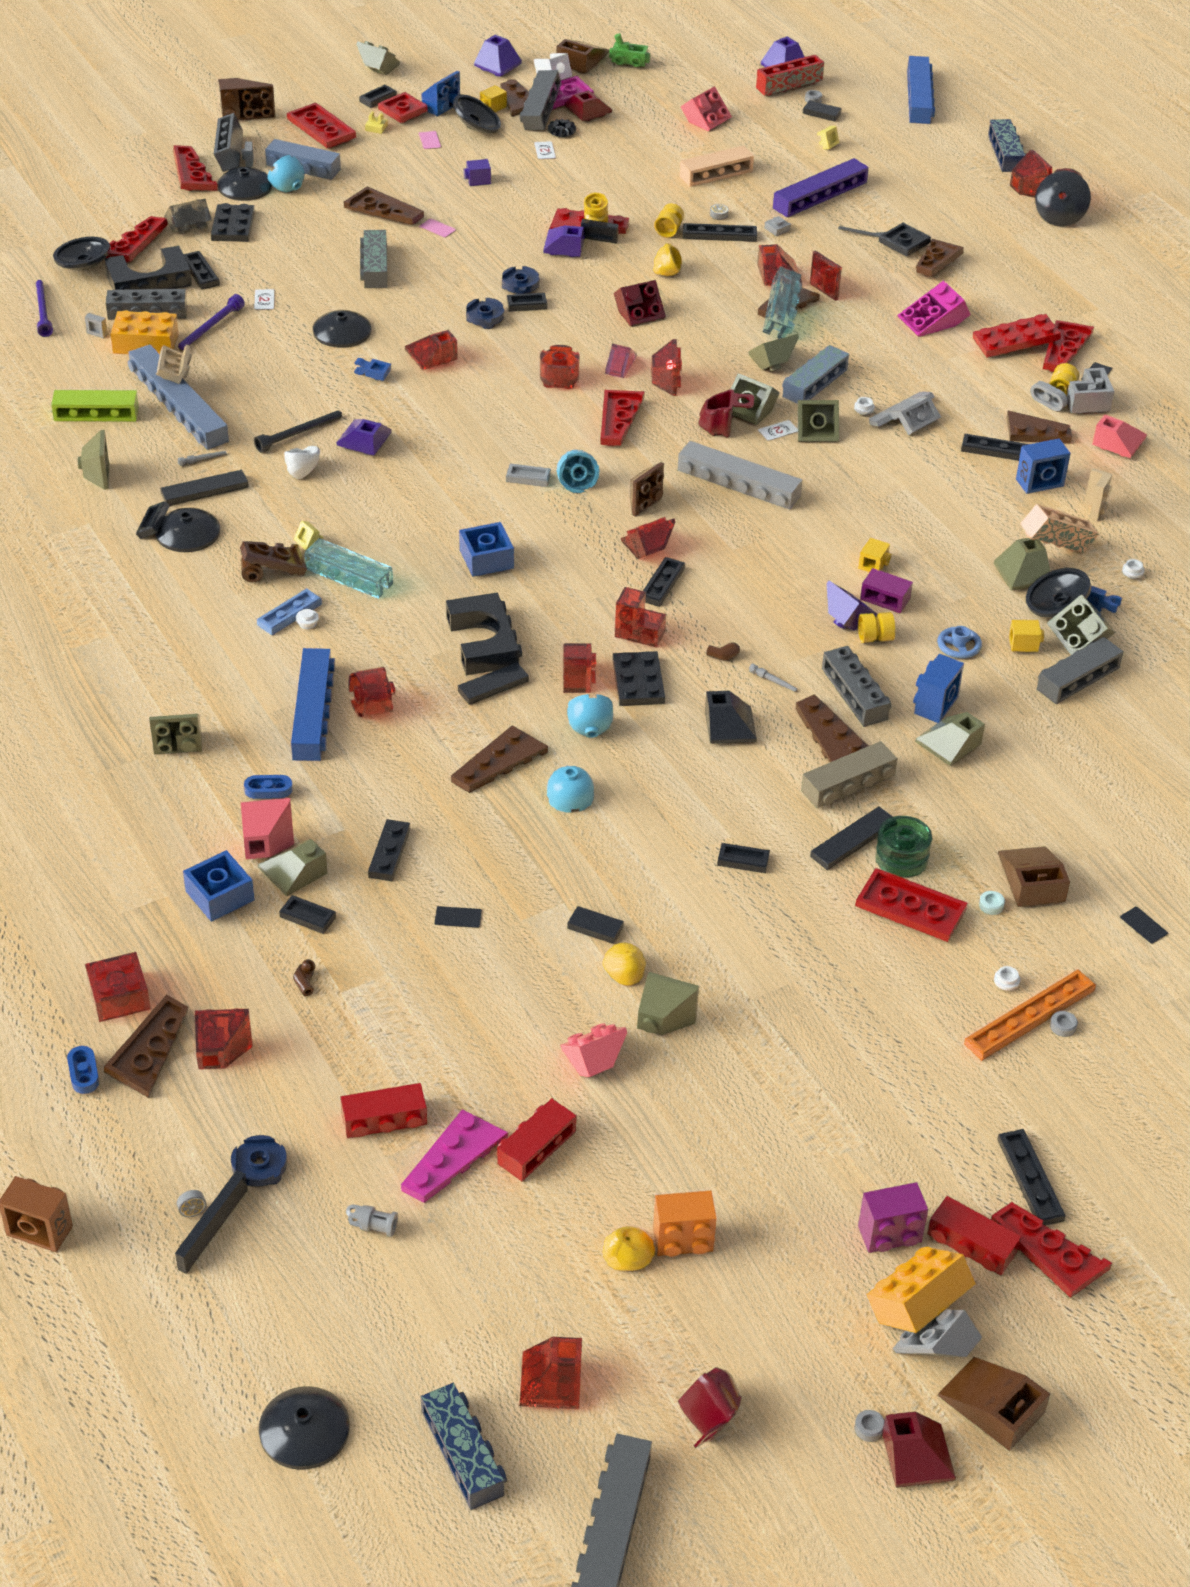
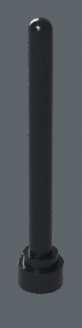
M339 410L271 436L264 434L256 436L254 438L255 447L260 453L267 451L273 443L341 418L342 412Z

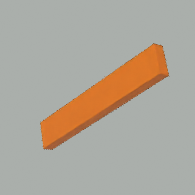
M1077 969L965 1038L964 1045L983 1061L1052 1018L1056 1012L1065 1010L1094 992L1096 984Z

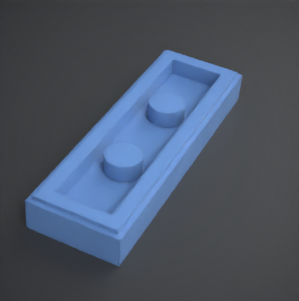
M306 588L257 619V626L270 635H274L295 622L298 612L304 609L314 610L322 605V598Z

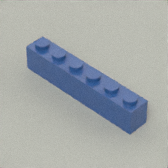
M909 56L907 67L909 123L930 124L931 117L935 115L932 64L929 62V57Z
M303 648L291 739L292 760L321 761L322 751H326L327 740L324 735H328V721L325 720L330 719V705H327V703L332 702V689H329V687H333L334 675L331 672H335V658H331V649Z

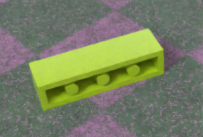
M54 390L51 403L54 421L136 422L139 409L137 390Z

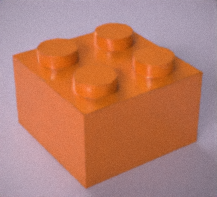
M712 1190L655 1195L653 1232L657 1256L673 1257L679 1254L713 1252L717 1218Z

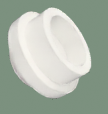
M868 397L858 398L854 405L855 411L861 415H868L875 408L873 400Z
M1130 559L1123 565L1122 572L1130 579L1140 578L1144 574L1143 563L1136 559Z
M304 609L296 615V621L303 629L314 628L319 620L318 613L311 609Z
M1004 966L995 973L994 982L1003 990H1014L1020 984V976L1015 968Z

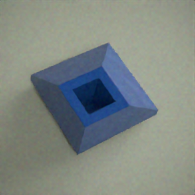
M455 71L441 79L421 94L422 102L427 105L428 113L438 117L454 107L453 101L457 95H460V71Z

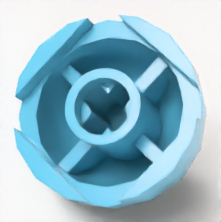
M286 155L274 163V170L268 173V181L271 185L282 192L298 190L305 176L301 162L295 156Z
M574 449L566 452L557 463L556 472L560 483L565 489L573 493L585 492V489L592 488L596 484L600 469L597 461L591 454L583 450Z
M589 694L569 701L567 715L569 725L575 732L589 738H594L609 729L614 713L613 703L606 696L596 694L597 698H589Z
M564 766L554 771L547 784L549 803L555 809L566 813H571V809L579 808V811H583L588 808L594 800V783L588 772L577 766Z

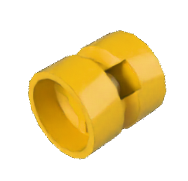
M594 192L584 198V219L608 223V199L604 194Z
M673 203L665 205L654 222L655 231L662 237L669 238L674 236L684 220L685 214L683 209Z
M1060 364L1055 368L1049 384L1063 391L1067 397L1070 381L1079 380V371L1071 364Z
M873 613L860 614L858 617V634L861 643L874 642L877 638L880 642L893 641L895 638L893 613H878L876 617Z

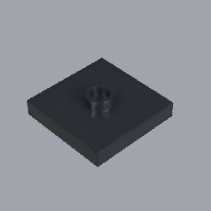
M903 222L880 235L878 242L905 256H909L931 242V237Z

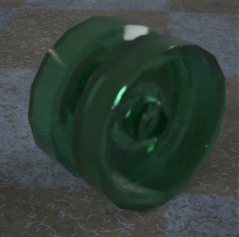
M911 816L888 818L881 824L878 831V843L875 851L876 863L881 870L902 878H911L921 874L926 870L929 863L933 840L932 831L927 824Z

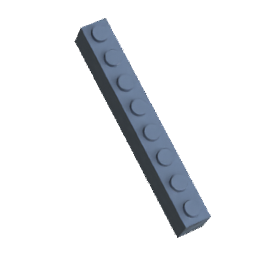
M150 344L128 352V367L130 371L134 372L139 380L147 385L149 391L153 392L159 402H162L167 410L176 416L177 421L186 427L188 433H192L199 444L201 443L209 450L229 442L227 424L183 378L180 384L156 375L160 354Z

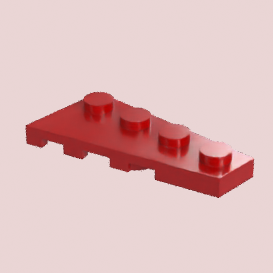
M557 208L549 230L564 225L581 227L585 211ZM608 215V223L619 224L618 234H626L629 218L621 215Z
M150 216L134 226V231L122 234V239L119 241H111L109 243L111 249L106 258L123 255L126 263L131 262L168 225L167 218Z
M1056 320L1054 325L1061 333V340L1049 342L1043 369L1054 372L1058 365L1069 364L1093 334L1094 326Z
M604 390L600 445L621 446L645 398V391Z

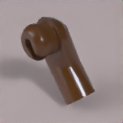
M735 642L728 643L721 648L709 645L706 656L728 661L739 654L740 646Z
M305 959L293 975V980L303 996H309L314 991L310 979L314 974L316 965L310 959Z

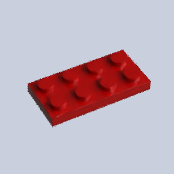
M316 102L287 113V119L327 149L356 138V131Z
M1039 314L1035 317L1019 319L1014 322L1002 323L998 326L974 331L973 339L986 358L1061 340V333L1047 314Z
M878 868L874 869L855 903L856 907L946 942L950 940L968 905L965 901Z

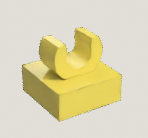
M372 111L369 115V120L365 124V131L382 134L388 126V119L384 118L383 113L375 117Z
M830 126L817 133V135H821L819 144L823 145V149H830L840 143L836 126Z
M301 521L294 540L305 550L312 551L315 544H321L323 536L319 535L320 531L311 523Z

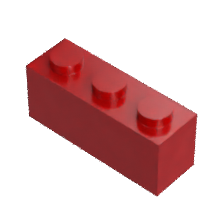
M421 1083L340 1096L341 1113L347 1138L364 1137L370 1134L388 1133L394 1130L427 1125V1107Z
M551 1098L545 1105H540L535 1110L534 1115L527 1121L521 1122L512 1135L501 1140L497 1147V1164L523 1182L576 1132L577 1115Z
M949 1196L945 1197L931 1216L927 1235L931 1236L935 1241L951 1247L959 1254H963L964 1257L976 1261L985 1269L993 1271L1002 1276L1018 1253L1022 1237Z

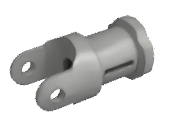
M354 1204L349 1205L346 1209L350 1225L360 1227L362 1231L369 1232L370 1230L383 1232L386 1233L387 1237L394 1235L398 1222V1212L393 1211L390 1214L378 1211L373 1206Z

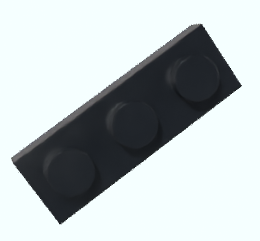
M386 819L368 870V878L393 882L410 832L409 822Z

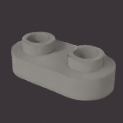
M1038 381L1031 386L1030 393L1032 398L1054 411H1060L1067 405L1068 400L1065 393L1044 381Z

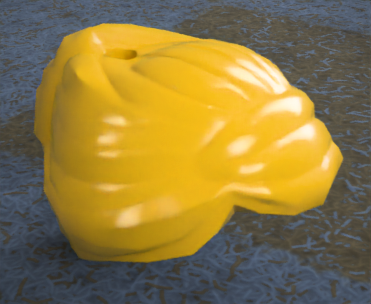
M669 243L661 247L654 259L653 271L655 274L673 276L679 273L682 266V256L679 250Z
M623 942L612 946L606 952L603 959V967L619 984L626 986L634 985L643 978L646 960L642 951L637 946Z
M625 1226L616 1229L605 1238L602 1253L607 1264L614 1270L635 1271L648 1266L652 1261V1257L655 1256V1245L652 1238L642 1229Z

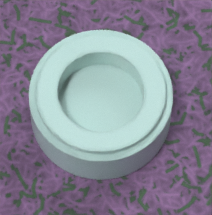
M986 891L980 896L979 907L984 913L997 915L1003 911L1005 898L1002 894L996 891Z

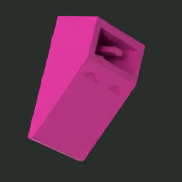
M943 280L897 316L918 337L955 327L971 314L965 300Z

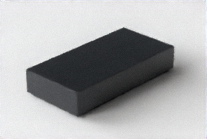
M384 84L359 96V102L373 108L378 103L396 96L397 91Z
M809 100L803 108V114L835 122L840 116L842 108Z
M582 219L581 227H584L585 239L617 244L619 224Z
M545 293L507 295L509 312L547 309Z
M166 501L148 507L136 532L140 539L158 532L170 507Z
M721 843L717 866L766 874L770 850Z
M291 895L279 911L280 918L322 934L326 932L336 918V911Z
M580 906L576 907L567 922V929L612 944L615 943L624 927V921Z

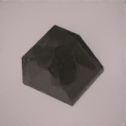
M206 199L169 206L164 215L172 232H179V234L187 233L193 228H197V230L205 229L212 221Z

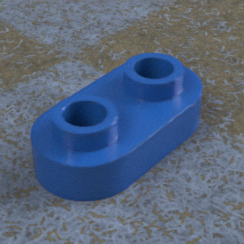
M253 775L244 781V792L246 796L252 799L285 798L293 791L292 780L286 775Z
M88 1046L74 1047L67 1055L72 1087L77 1093L88 1094L99 1086L95 1055Z

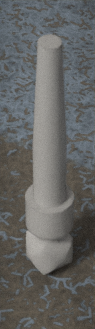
M221 451L198 456L191 455L187 456V458L181 457L178 458V464L180 466H184L186 463L194 464L197 461L226 455L227 452Z
M753 663L750 665L749 672L757 673V676L763 679L766 678L794 692L797 691L796 687L768 673L767 670L758 668Z

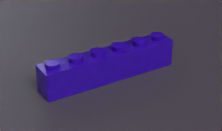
M853 158L774 192L773 209L787 218L866 184L869 167Z

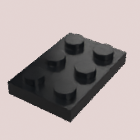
M217 204L211 231V241L249 242L255 213L254 205Z
M658 651L613 653L612 661L619 706L665 704Z

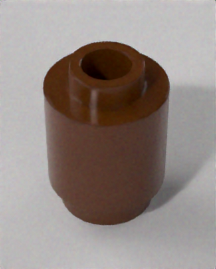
M242 556V578L247 582L261 580L264 575L263 565L249 564L244 561Z

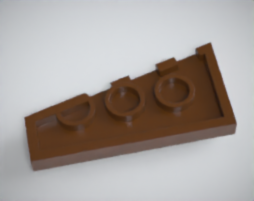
M368 186L343 201L344 208L410 225L424 218L423 210Z
M815 694L796 702L797 713L806 728L811 730L812 738L815 743L820 745L822 755L829 762L869 746Z
M512 725L451 775V783L470 793L494 781L495 776L508 774L513 771V767L520 763L525 765L532 761V757L538 754L541 756L547 754L548 745Z
M166 994L105 1064L104 1073L149 1098L187 1016L188 1006Z

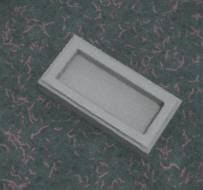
M510 464L506 474V482L547 487L551 469Z

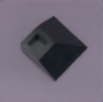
M730 690L706 691L705 716L710 744L757 742L751 706Z

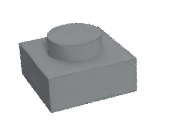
M245 142V149H241L242 160H245L246 167H253V142Z
M778 216L766 221L764 228L773 235L779 236L790 231L791 224Z
M91 313L85 316L88 334L100 338H105L108 335L106 318Z

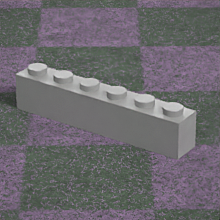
M689 441L678 454V471L790 510L801 497L802 479L692 441Z

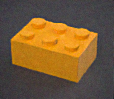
M117 311L110 333L113 354H129V351L149 344L159 354L163 345L174 349L179 335L177 314Z
M923 1247L916 1251L915 1256L909 1261L899 1265L889 1277L879 1281L875 1288L866 1295L879 1324L917 1333L976 1283L963 1254Z

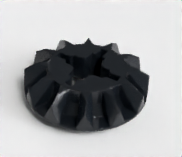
M555 119V121H551L548 125V131L556 137H568L576 132V126L569 119Z

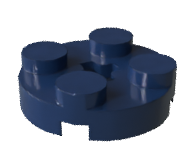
M516 266L510 267L502 273V288L509 292L528 294L540 286L539 273L531 267L522 266V269L517 270Z
M478 298L470 301L466 306L467 322L482 326L484 329H491L493 325L500 323L504 319L503 304L497 299L485 298V301H479Z
M266 1135L251 1136L243 1140L244 1144L240 1145L238 1149L237 1146L233 1149L231 1154L232 1172L234 1174L238 1170L245 1173L247 1186L275 1185L281 1181L282 1174L287 1167V1155L284 1146L276 1143L274 1138ZM261 1157L262 1160L265 1161L261 1164L253 1163L256 1162L257 1158Z

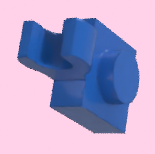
M357 358L354 362L355 365L360 366H357L355 369V374L363 375L365 373V376L375 380L384 381L391 371V363L372 359L369 362L363 358Z
M1091 586V592L1087 600L1099 612L1104 608L1116 613L1118 606L1121 605L1122 598L1117 595L1106 596V590Z

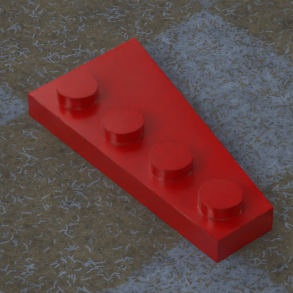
M173 145L180 189L187 191H217L218 184L212 180L210 172H206V166L199 161L200 158L193 147Z
M1010 1202L991 1216V1220L1022 1236L1019 1250L1070 1298L1111 1269L1112 1262L1104 1257L1102 1260L1091 1254V1249L1082 1244L1079 1246L1065 1238L1066 1234L1058 1229L1051 1230L1042 1224L1043 1220L1013 1202Z

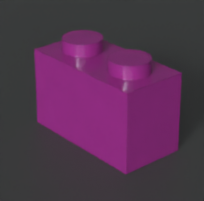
M872 568L862 582L860 600L901 614L911 599L913 582Z

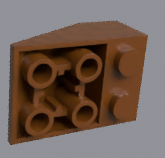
M564 39L556 46V53H568L571 69L579 73H587L610 50L586 42Z
M240 78L218 79L222 117L232 113L236 115L238 120L276 117L273 84Z
M1046 846L998 851L1017 907L1066 902L1070 885L1069 877L1064 864Z
M973 1357L938 1393V1397L1010 1451L1045 1414L1050 1393L1026 1375Z

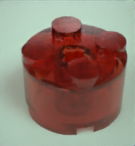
M552 345L549 350H542L540 353V379L543 382V386L546 388H574L575 383L579 380V352L575 353L572 351V347L567 345Z
M384 666L356 671L349 675V693L353 692L354 694L351 704L358 717H368L393 711L392 695H395V686L392 681L388 680Z

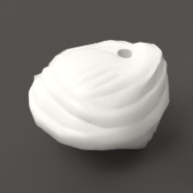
M308 446L303 450L294 448L286 451L284 457L290 475L296 479H302L307 476L318 464L320 449L317 446Z

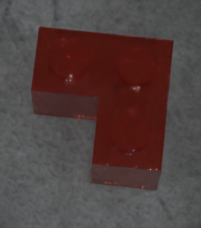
M624 587L616 602L615 637L657 648L666 630V614L645 609V591Z
M564 643L563 693H591V684L596 683V670H592V668L596 667V653H592L591 643Z

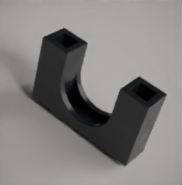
M180 246L162 248L163 267L154 272L140 273L131 270L127 266L123 255L104 259L106 275L112 290L178 289L192 286L190 268Z
M498 592L446 600V619L451 632L471 628H485L496 633L495 636L486 640L461 644V663L466 675L496 671L516 662L519 664V658L522 657V648L520 644H517L516 631L511 629V617L506 615L505 601H501Z

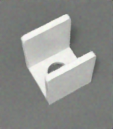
M568 53L550 54L551 59H534L536 73H538V70H558L561 80L572 76Z

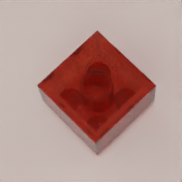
M137 952L85 964L88 985L99 1022L151 1010L148 988Z

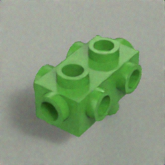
M620 33L614 36L616 42L613 48L609 50V58H612L611 62H615L618 65L631 64L634 67L645 66L646 63L650 62L651 53H648V46L623 42Z

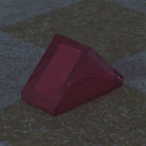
M612 343L605 374L624 378L636 359L637 353L630 347Z

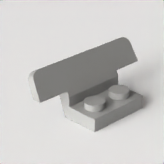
M919 392L869 418V423L879 427L892 419L896 420L899 418L907 434L910 435L938 420L941 416L931 400L935 397L932 392Z

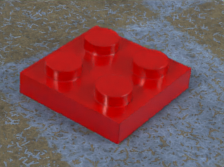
M406 92L378 103V110L400 123L428 112L425 103Z

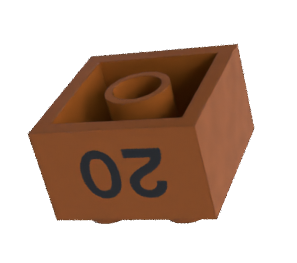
M15 1176L0 1198V1212L6 1236L57 1253L73 1228L65 1192L57 1187L50 1188L41 1185L33 1179Z

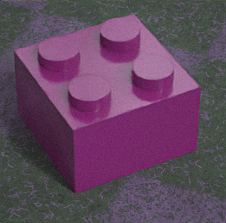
M917 1182L863 1193L858 1228L868 1253L886 1252L892 1248L902 1246L911 1247L922 1242L929 1209Z

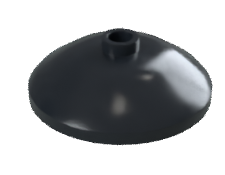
M465 94L455 97L453 101L455 112L469 129L482 133H494L499 130L501 121L487 104Z
M238 167L229 170L219 178L217 183L218 191L223 196L238 201L261 198L272 189V185L268 181V174L252 167Z
M1058 171L1048 175L1038 186L1035 195L1036 209L1041 218L1051 225L1060 227L1070 226L1081 220L1087 213L1091 202V192L1087 182L1080 175L1071 171ZM1061 193L1066 194L1064 199L1059 198Z
M95 236L81 237L59 246L54 251L53 258L54 262L62 268L77 271L88 270L102 262L108 256L111 248L109 242L104 238Z
M351 310L327 312L320 316L313 324V335L316 340L324 345L336 348L359 345L366 341L372 332L370 321L362 314Z
M193 507L179 508L165 515L155 536L158 543L166 549L176 552H194L207 548L218 539L220 524L213 514L203 509Z
M1076 568L1053 570L1039 577L1029 587L1026 594V604L1035 615L1053 618L1081 594L1087 599L1091 592V581L1085 572Z
M312 1386L292 1388L277 1395L265 1407L259 1421V1438L266 1454L279 1465L297 1470L316 1468L331 1461L344 1448L350 1431L349 1415L342 1401L333 1393ZM300 1415H308L306 1418H299Z

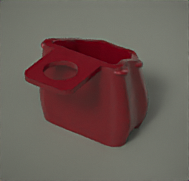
M733 389L713 395L705 401L700 410L699 426L712 436L723 435L728 438L731 434L733 407L752 408L754 405V395L734 393ZM747 398L749 402L743 404L738 402V399Z
M715 1367L710 1372L702 1374L678 1400V1404L686 1417L703 1435L694 1444L695 1448L708 1441L710 1442L736 1415L741 1404L742 1396L738 1391L732 1374L727 1370Z

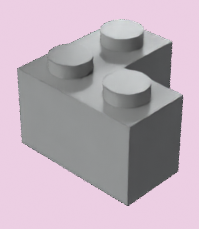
M1084 369L1082 381H1070L1067 404L1071 413H1099L1111 410L1114 389L1105 369Z

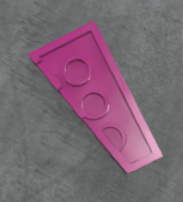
M462 1109L402 1182L401 1191L425 1203L449 1185L453 1177L459 1173L463 1174L470 1169V1164L479 1157L483 1159L491 1152V1148L500 1143L502 1139L508 1138V1132Z

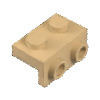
M163 345L160 351L156 375L165 380L180 384L182 378H186L190 370V366H188L192 354H189L190 346L186 345L181 353Z
M1094 468L1090 472L1084 503L1091 506L1089 519L1097 521L1101 514L1105 515L1108 508L1107 498L1112 490L1110 485L1112 474Z

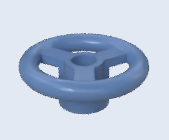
M965 626L947 628L939 634L937 644L941 651L954 658L965 659L973 657L982 648V641L979 635ZM973 639L975 647L967 651L966 643ZM945 643L953 644L958 648L959 652L951 650Z

